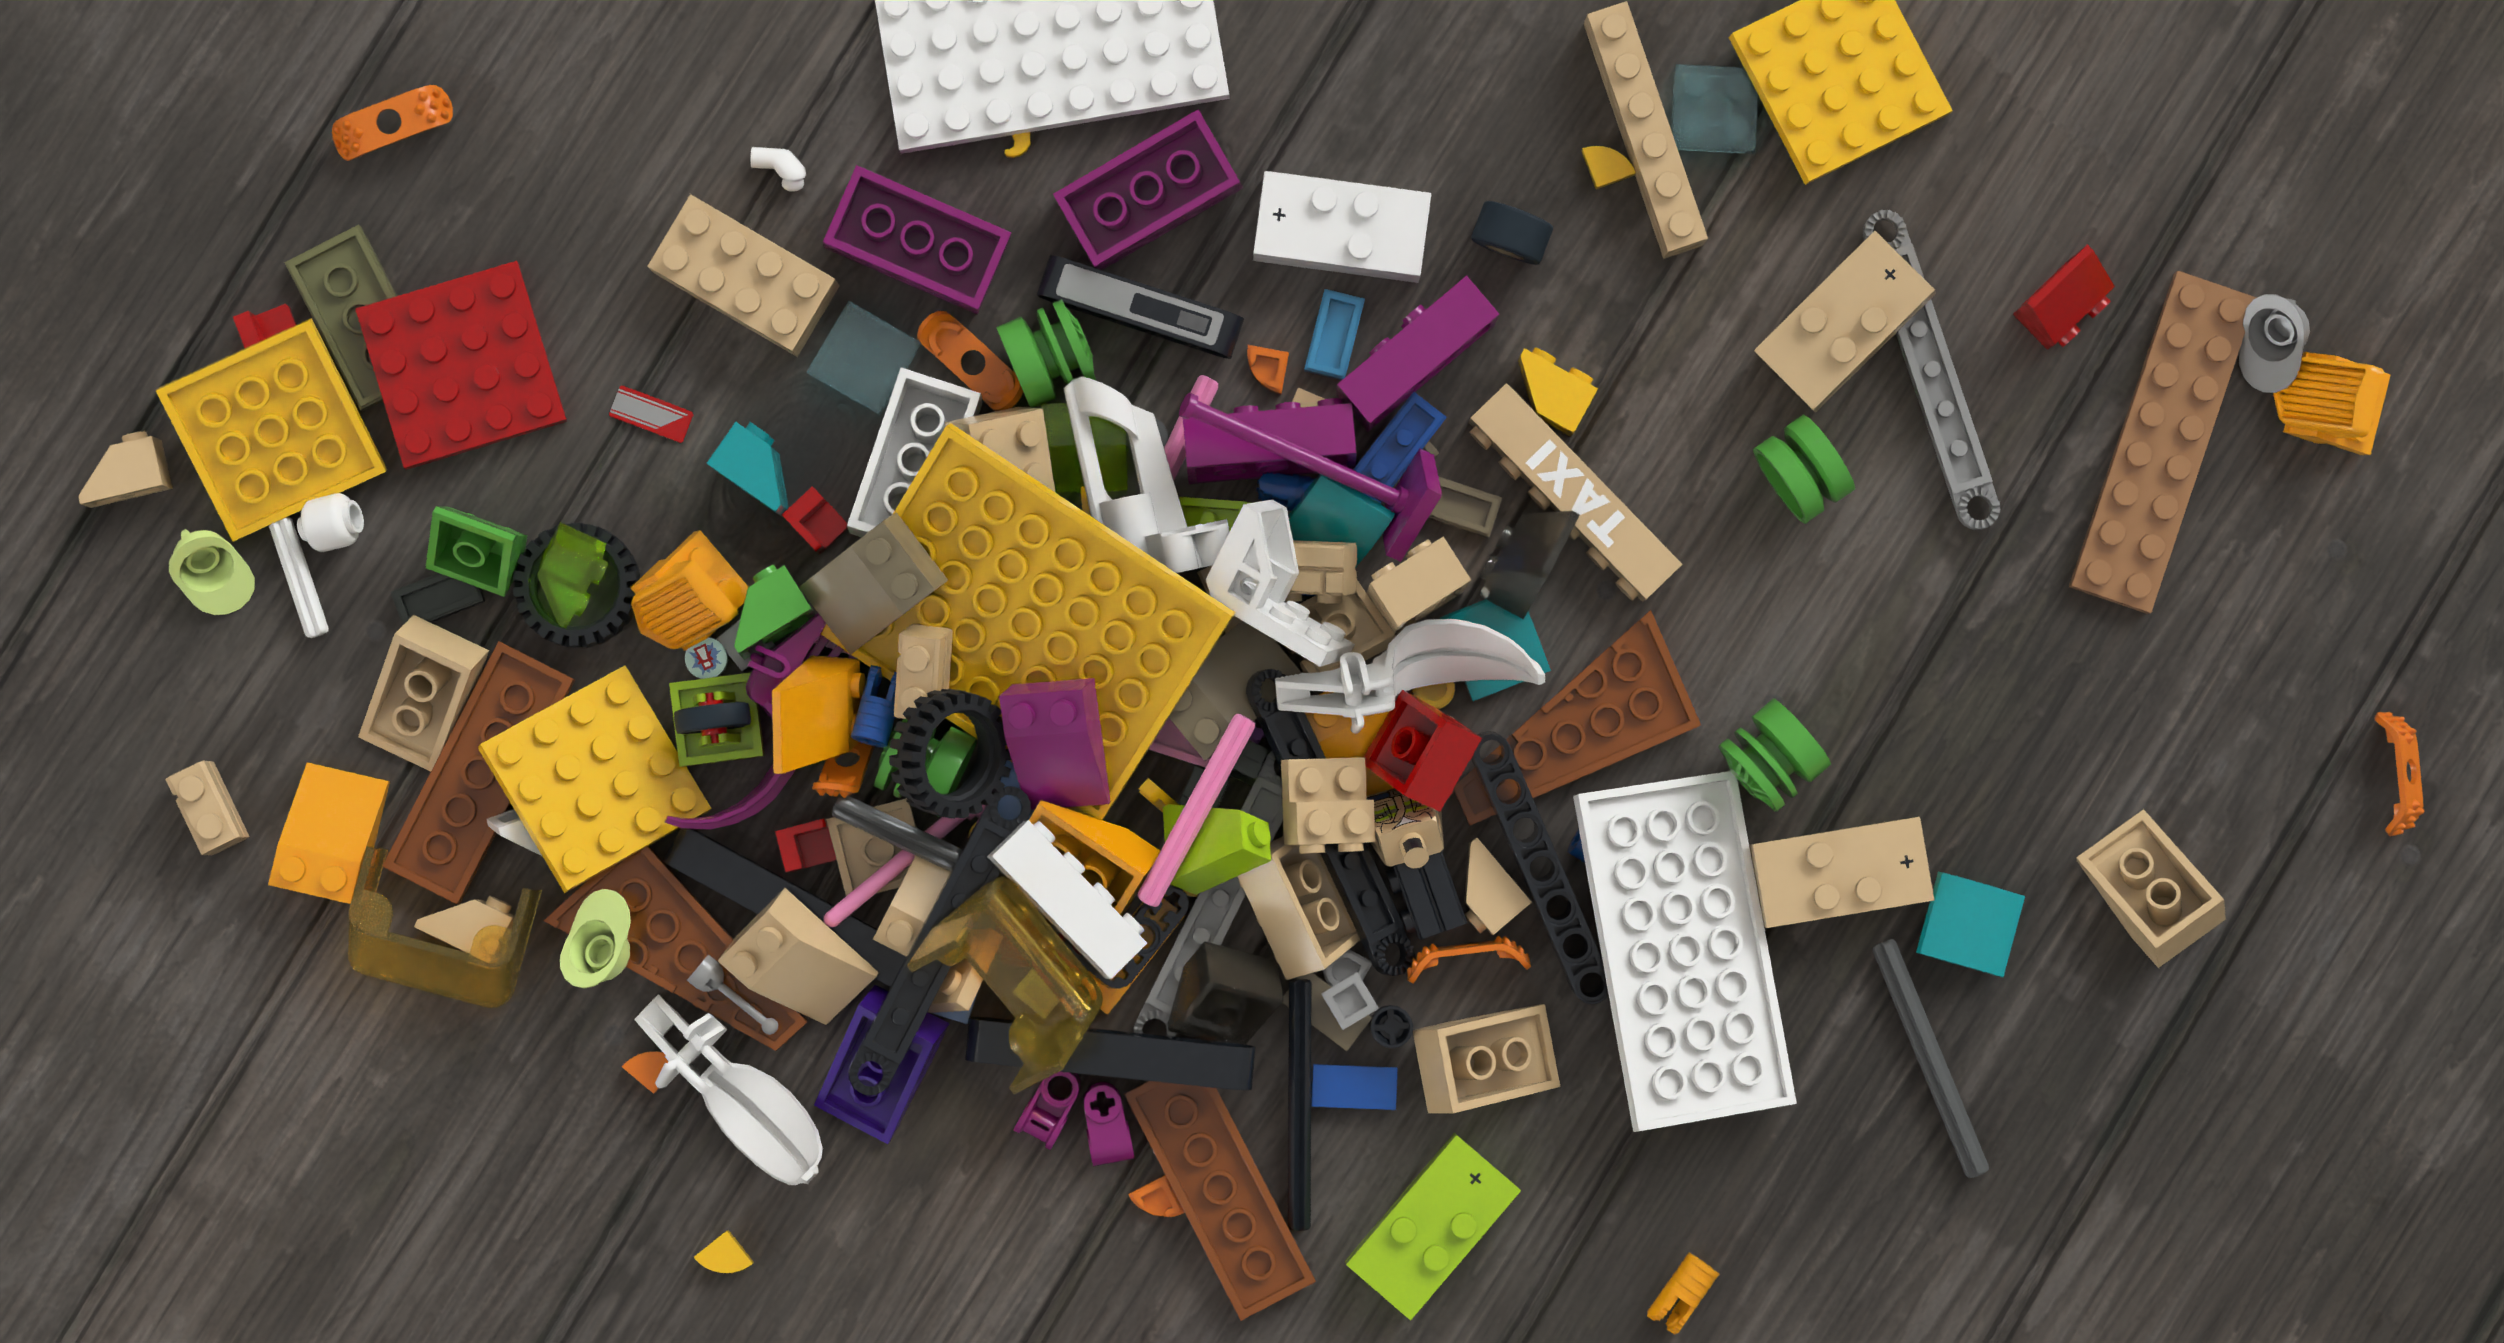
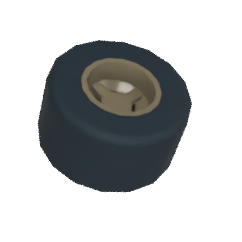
M1485 201L1471 239L1478 245L1524 263L1539 265L1551 237L1553 226L1549 222L1515 207L1494 201Z

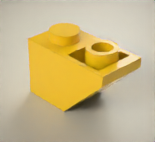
M1534 347L1532 352L1524 348L1518 363L1532 410L1546 424L1571 437L1598 388L1591 385L1593 378L1576 368L1571 367L1569 372L1554 365L1556 361L1554 356L1539 348Z

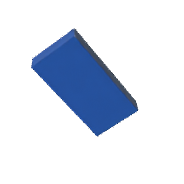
M1313 1064L1311 1106L1396 1110L1398 1068Z

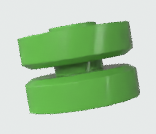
M1803 414L1784 428L1786 443L1777 437L1771 436L1755 447L1753 452L1761 470L1777 495L1795 517L1806 524L1824 511L1822 495L1836 503L1854 491L1855 485L1846 465L1820 428Z

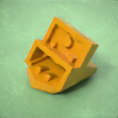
M2303 352L2301 366L2296 379L2288 388L2273 393L2278 417L2285 424L2283 432L2316 444H2329L2358 455H2371L2391 375L2385 373L2382 368L2370 364L2356 363L2335 355Z
M699 530L694 531L666 559L659 560L631 587V590L635 593L631 604L639 632L642 635L669 649L682 648L686 651L688 648L709 638L718 628L728 624L739 614L737 609L745 602L748 586L703 532Z

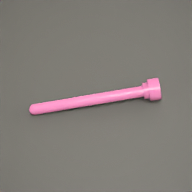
M982 811L978 814L969 813L967 819L972 820L975 816L979 818ZM941 817L924 832L942 839L966 818L953 819ZM902 849L824 915V923L830 928L838 926L910 866L915 855Z

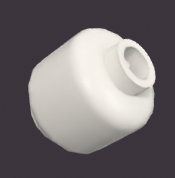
M341 493L307 501L302 508L301 517L297 520V529L302 540L307 541L313 549L319 552H326L354 544L364 527L363 514L357 502L350 500Z

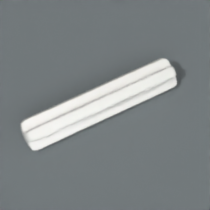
M286 517L269 525L304 633L307 637L314 638L327 633L329 628L293 520L290 517Z

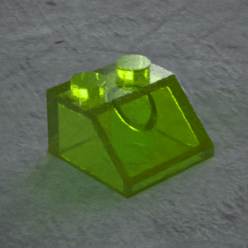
M1067 403L1041 404V409H1043L1055 492H1081V486H1084ZM1089 416L1104 489L1106 491H1128L1127 432L1108 420Z

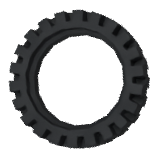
M560 524L553 526L554 528L538 534V538L529 542L524 554L520 555L517 561L519 564L518 568L514 571L513 580L515 581L513 594L517 601L516 606L519 613L525 619L524 621L544 639L565 647H593L594 645L609 641L613 636H617L623 631L622 628L629 624L633 618L634 612L631 603L635 593L631 590V587L640 579L638 565L630 550L609 531L590 524ZM584 544L600 550L610 559L617 573L618 591L613 606L603 618L586 626L571 627L556 622L544 611L538 599L537 579L541 566L552 553L566 546Z
M941 689V691L934 690L928 692V697L920 696L914 701L916 708L908 707L903 715L908 722L898 721L894 729L901 733L900 739L892 738L890 748L898 750L896 755L889 756L890 765L899 768L891 773L893 782L901 784L897 790L901 796L907 798L906 802L921 811L953 819L967 818L969 813L978 814L983 811L982 805L990 806L996 800L991 792L1001 793L1005 786L999 781L1000 777L1009 778L1011 768L1004 766L1005 760L1012 759L1009 750L1006 749L1007 743L1004 736L1002 717H1000L1001 710L998 706L992 705V701L966 691ZM953 713H963L969 717L975 727L978 739L977 760L969 778L958 790L950 794H940L934 790L928 780L925 768L927 745L934 729L945 717Z

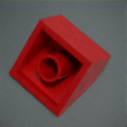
M2087 244L2058 269L2013 315L2047 350L2057 342L2064 347L2081 331L2076 324L2086 314L2093 319L2111 302L2106 295L2115 286L2094 250Z
M1402 690L1395 701V708L1387 715L1364 756L1365 766L1404 796L1440 812L1448 797L1452 794L1468 762L1474 756V752L1482 738L1459 721L1409 692Z

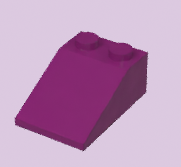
M1095 679L1012 684L999 696L1004 736L1020 789L1027 794L1031 803V810H1035L1041 800L1061 807L1110 804Z

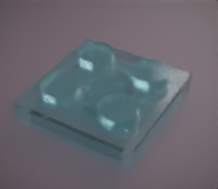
M1675 65L1671 131L1678 150L1754 154L1756 147L1758 93L1745 68Z

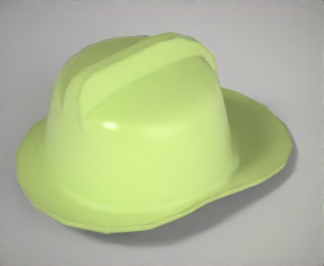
M186 529L181 531V540L178 541L169 560V573L176 585L192 604L202 612L223 615L241 609L250 600L255 590V577L248 564L229 542L213 531L199 530L191 533Z
M608 889L593 892L583 901L576 914L560 954L562 974L573 986L580 988L596 986L621 974L628 964L630 944L627 937L631 924L630 909L624 897L618 892Z

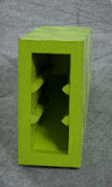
M1168 804L1163 807L1165 842L1185 805ZM1211 808L1171 885L1197 895L1270 862L1271 835L1269 823L1241 810Z

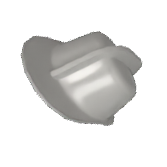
M2264 294L2253 299L2246 308L2243 319L2245 335L2239 350V366L2243 377L2253 388L2266 393H2276L2288 388L2296 379L2301 366L2303 348L2310 334V326L2305 312L2296 305V300L2286 299L2277 294Z

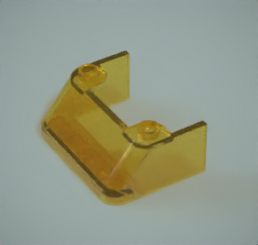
M367 846L349 909L348 960L353 969L363 975L482 1007L495 1008L506 1004L511 999L515 990L542 890L523 888L512 929L499 925H490L482 928L473 939L470 953L389 932L393 918V908L390 901L384 895L377 893L383 870L382 865L385 862L388 849Z
M1001 876L985 884L932 928L907 967L911 972H914L936 959L947 966H953L964 958L968 960L1016 1018L1009 1029V1043L1013 1052L1024 1062V1065L1009 1087L1013 1094H1016L1064 1069L1099 1012L1103 997L1095 979L1011 879Z

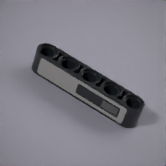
M1054 255L1049 256L1037 292V296L1046 301L1054 303L1062 299L1067 308L1226 359L1232 358L1244 321L1243 317L1229 311Z

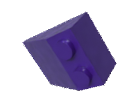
M874 985L859 1003L814 1106L889 1144L939 1048L949 1023L927 1012L889 1086L877 1095H864L856 1091L849 1081L848 1069L888 993L883 988ZM865 1062L859 1068L858 1078L865 1086H874L882 1078V1069L877 1062Z

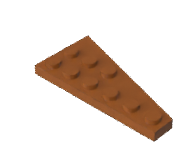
M1650 610L1506 740L1511 746L1530 793L1535 798L1701 726V723ZM1499 745L1482 761L1489 763L1497 760L1501 754V746ZM1473 768L1454 787V793L1469 826L1496 815L1477 770ZM1513 779L1501 781L1496 790L1498 799L1502 801L1513 799L1517 794V783Z
M649 846L587 880L543 920L569 934L581 904L590 894L601 889L616 891L624 897L630 909L631 924L627 937L630 944V958L626 966L628 969L671 993L682 997L694 1006L714 1015L775 1051L779 1050L808 1023L801 1013L748 989L722 964L720 965L724 972L723 983L766 1018H774L778 1022L776 1033L771 1035L764 1033L759 1022L719 990L703 992L687 981L708 954L718 962V959L733 941V938Z

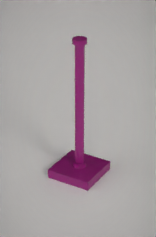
M1190 392L1185 396L1180 406V417L1187 420L1190 417L1198 419L1384 502V507L1395 513L1392 521L1382 534L1386 556L1400 562L1442 496L1434 454L1420 448L1394 489L1198 401L1197 395Z

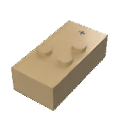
M1874 231L1754 352L1816 413L1936 294L1935 289Z
M1444 536L1434 543L1427 539L1407 552V560L1398 566L1391 562L1371 575L1374 581L1370 583L1367 594L1395 635L1399 634L1405 626L1416 623L1463 593L1471 582V578Z
M1920 817L1749 845L1764 928L1934 901Z

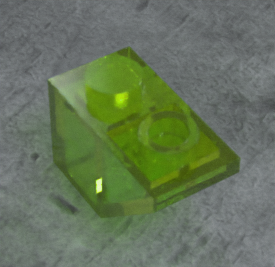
M561 522L542 555L537 576L558 625L567 628L574 614L579 617L583 614L591 596L586 591L591 582L599 584L608 562L603 560L606 547L605 542Z

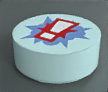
M707 638L686 650L685 663L690 673L700 679L718 677L727 667L728 654L719 641Z

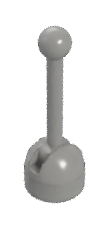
M709 954L687 979L696 989L703 992L714 990L722 992L759 1022L764 1033L771 1035L777 1032L778 1022L774 1018H766L723 983V968Z

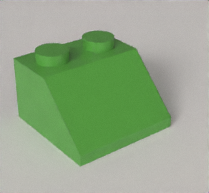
M436 506L432 513L426 569L505 597L514 581V571L517 570L519 565L517 561L520 555H523L525 552L528 535L451 507Z
M775 565L763 569L753 577L755 584L748 587L734 644L737 652L744 660L751 655L748 648L759 641H762L763 644L771 641L776 643L815 616V613L785 565L779 569H776Z

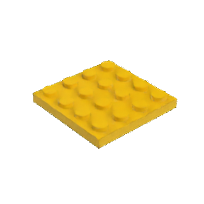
M1799 0L1733 32L1728 37L1805 185L1933 123L1953 111L1895 0Z
M312 318L156 389V393L232 541H236L301 511L304 504L311 499L341 493L387 471Z
M626 665L478 746L480 753L564 893L679 829L680 827L665 823L667 816L699 818L712 809L686 766L679 767L676 748Z

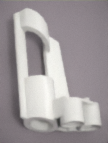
M1086 377L1073 379L1063 389L1091 517L1175 573L1212 566L1230 532L1228 521L1224 519L1187 527L1154 414L1131 405L1130 401L1123 394L1101 382ZM1089 416L1108 420L1120 426L1128 433L1140 494L1114 500L1107 494L1102 481Z

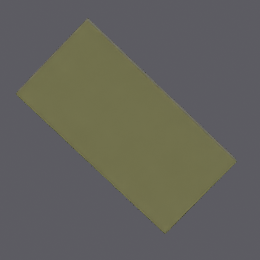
M357 225L284 263L360 411L363 412L383 402V398L355 308L396 297L397 294L362 226Z

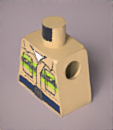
M1395 788L1367 796V800H1374L1375 842L1370 843L1386 866L1405 863L1410 868H1420L1428 862L1429 855L1440 853L1444 849L1441 811L1439 812L1408 798Z

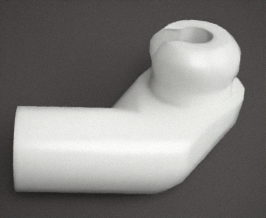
M752 147L751 168L774 169L783 179L782 187L787 191L795 192L803 188V178L806 176L805 167L791 151L780 148Z

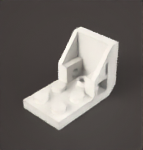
M1273 499L1244 504L1206 578L1210 596L1234 611L1235 617L1319 667L1340 661L1341 655L1351 652L1355 645L1344 638L1346 633L1329 622L1320 624L1308 617L1310 611L1304 606L1293 601L1284 602L1299 574L1287 508Z

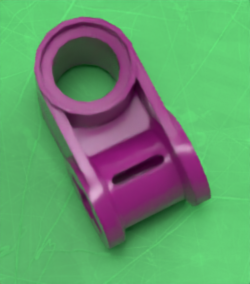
M1050 1070L1042 1080L1034 1097H1031L1013 1131L1017 1133L1024 1131L1044 1142L1045 1148L1051 1151L1068 1120L1067 1115L1080 1093L1081 1079L1078 1074ZM1055 1076L1067 1077L1072 1083L1073 1090L1071 1095L1065 1098L1055 1096L1050 1090L1051 1079Z
M1107 1082L1092 1084L1084 1095V1111L1093 1167L1135 1159L1128 1121H1125L1122 1100L1118 1089ZM1098 1092H1105L1107 1098H1114L1115 1100L1114 1103L1108 1105V1112L1100 1113V1109L1097 1106L1091 1107L1090 1102H1094L1097 1099Z

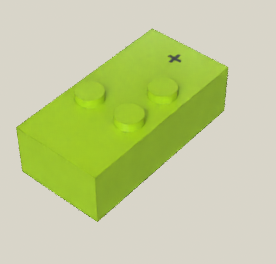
M1453 1133L1348 1256L1345 1264L1411 1321L1521 1190L1456 1133Z

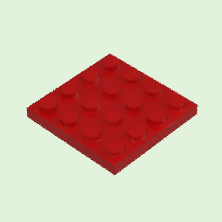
M518 261L355 308L405 470L567 422Z

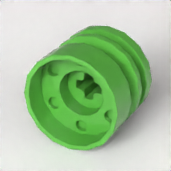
M1062 299L1052 303L1059 319L1054 324L1050 325L1044 309L1040 308L1037 310L1040 329L1035 332L1031 331L1022 317L996 327L1030 408L1056 398L1053 379L1061 376L1067 386L1073 380L1070 371L1080 368L1083 377L1096 380L1093 369V355L1078 319L1065 307Z
M1773 698L1751 717L1756 729L1760 733L1758 737L1755 738L1740 727L1734 734L1744 748L1743 750L1729 739H1725L1718 747L1727 760L1730 771L1741 785L1754 798L1763 801L1769 808L1777 812L1785 803L1775 789L1776 787H1779L1786 795L1793 798L1798 794L1794 783L1789 777L1793 772L1810 783L1827 769L1831 762L1824 750L1801 722L1786 707Z
M903 719L901 722H906V723H907L908 720H907V719ZM951 727L941 741L934 739L935 728L927 745L925 768L929 783L934 790L940 794H950L958 787L978 739ZM894 729L890 735L888 746L884 747L878 762V774L874 783L875 787L883 791L887 789L893 779L891 773L899 769L891 766L889 763V756L896 755L898 752L897 749L890 748L891 739H900L901 733ZM896 783L893 795L901 798L902 796L897 790L901 784Z

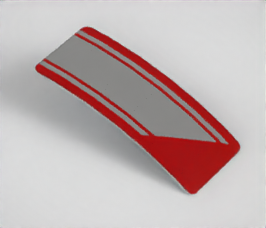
M620 386L609 416L682 443L692 420L693 412L631 388Z

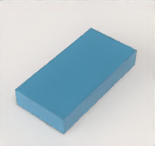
M1324 289L1304 371L1341 381L1346 377L1365 302L1364 298Z

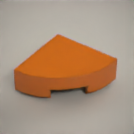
M1248 345V364L1255 379L1267 390L1282 395L1289 352Z
M651 1051L634 1056L622 1068L655 1094L659 1090L655 1082L663 1065L669 1061L665 1058L666 1055L663 1052Z
M1166 1175L1128 1194L1138 1208L1151 1215L1174 1217L1185 1213Z

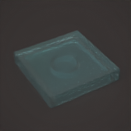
M848 300L806 373L880 416L891 397L900 368L907 369L921 343Z

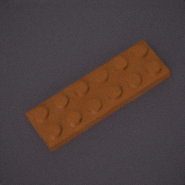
M498 641L382 867L460 905L497 834L488 827L486 819L507 812L511 807L509 799L480 753L478 746L566 698L575 679Z
M1148 1081L1124 1093L1240 1321L1316 1282L1217 1088Z

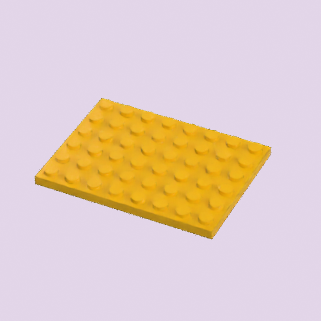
M950 423L944 428L893 513H897L948 581L851 655L869 667L871 665L881 667L882 676L891 681L894 672H897V658L901 655L898 652L899 633L906 630L912 624L950 628L953 630L949 689L966 691L985 697L992 701V705L998 706L1000 710L999 696L1012 684L1094 678L1111 802L1105 805L1078 807L1094 818L1103 820L1235 615V612ZM826 624L820 634L848 652ZM953 713L945 717L977 739L975 727L968 716L963 713Z

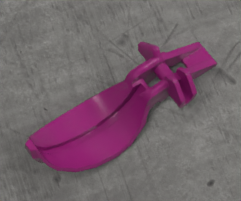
M819 613L772 650L757 645L755 650L765 656L759 653H752L750 655L751 661H749L747 666L753 668L746 683V693L753 702L764 709L771 719L772 690L803 663L808 650L821 636L820 632L823 631L822 628L825 627L824 624L826 622ZM772 764L759 785L737 804L714 815L700 818L667 816L665 823L688 829H714L736 824L760 812L771 803L794 774L795 770L776 774L773 771Z

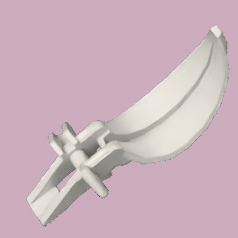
M1427 619L1405 626L1388 644L1387 650L1380 656L1375 657L1371 664L1366 665L1361 654L1348 652L1341 655L1340 668L1324 672L1300 673L1275 678L1277 709L1280 711L1350 717L1352 721L1350 730L1352 733L1357 734L1364 727L1363 716L1393 710L1395 708V697L1402 690L1408 691L1428 685L1474 680H1517L1540 685L1545 683V673L1540 665L1530 658L1523 648L1509 637L1485 625L1458 619ZM1310 691L1334 692L1322 695H1310Z
M658 994L634 1019L666 1055L665 1058L669 1061L663 1065L655 1082L657 1088L666 1087L680 1073L702 1094L708 1111L722 1132L756 1166L773 1178L788 1185L808 1184L819 1173L818 1163L822 1158L823 1147L818 1129L806 1109L774 1077L750 1065L731 1063L713 1046L727 1031L723 1024L713 1015L708 1013L689 1025ZM674 1025L689 1040L679 1052L663 1037ZM701 1053L712 1063L702 1075L691 1064Z

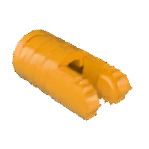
M1688 1252L1648 1309L1647 1317L1653 1321L1664 1319L1667 1312L1671 1310L1675 1302L1680 1298L1665 1323L1667 1324L1668 1331L1674 1335L1679 1333L1720 1274L1704 1261Z

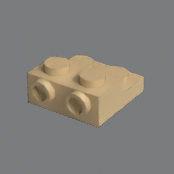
M1357 579L1355 594L1342 596V603H1318L1317 595L1300 603V605L1310 611L1308 617L1320 624L1329 622L1341 628L1346 633L1344 638L1355 644L1351 652L1361 654L1365 661L1387 650L1388 644L1396 637ZM1285 646V648L1291 655L1296 653ZM1301 656L1304 660L1300 662L1303 673L1324 672L1340 668V661L1319 667Z
M1365 757L1281 760L1284 845H1299V853H1325V844H1338V852L1364 851L1363 843L1375 842L1374 800H1367Z

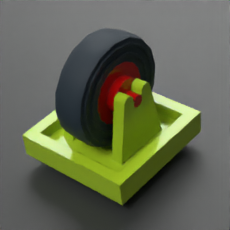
M751 673L669 683L679 767L765 756L759 705L753 702L746 693V683Z

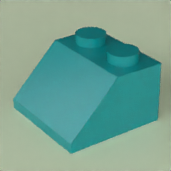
M735 422L707 464L784 518L782 514L789 506L780 454L771 447L775 440L751 422H749L746 428Z

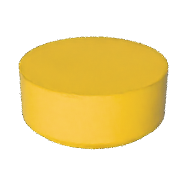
M1454 682L1413 688L1412 691L1415 697L1436 709H1441L1452 700L1455 685Z

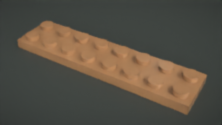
M2181 271L2174 273L2069 584L2070 588L2146 614L2152 612L2245 335L2243 327L2245 311L2253 299L2257 297Z

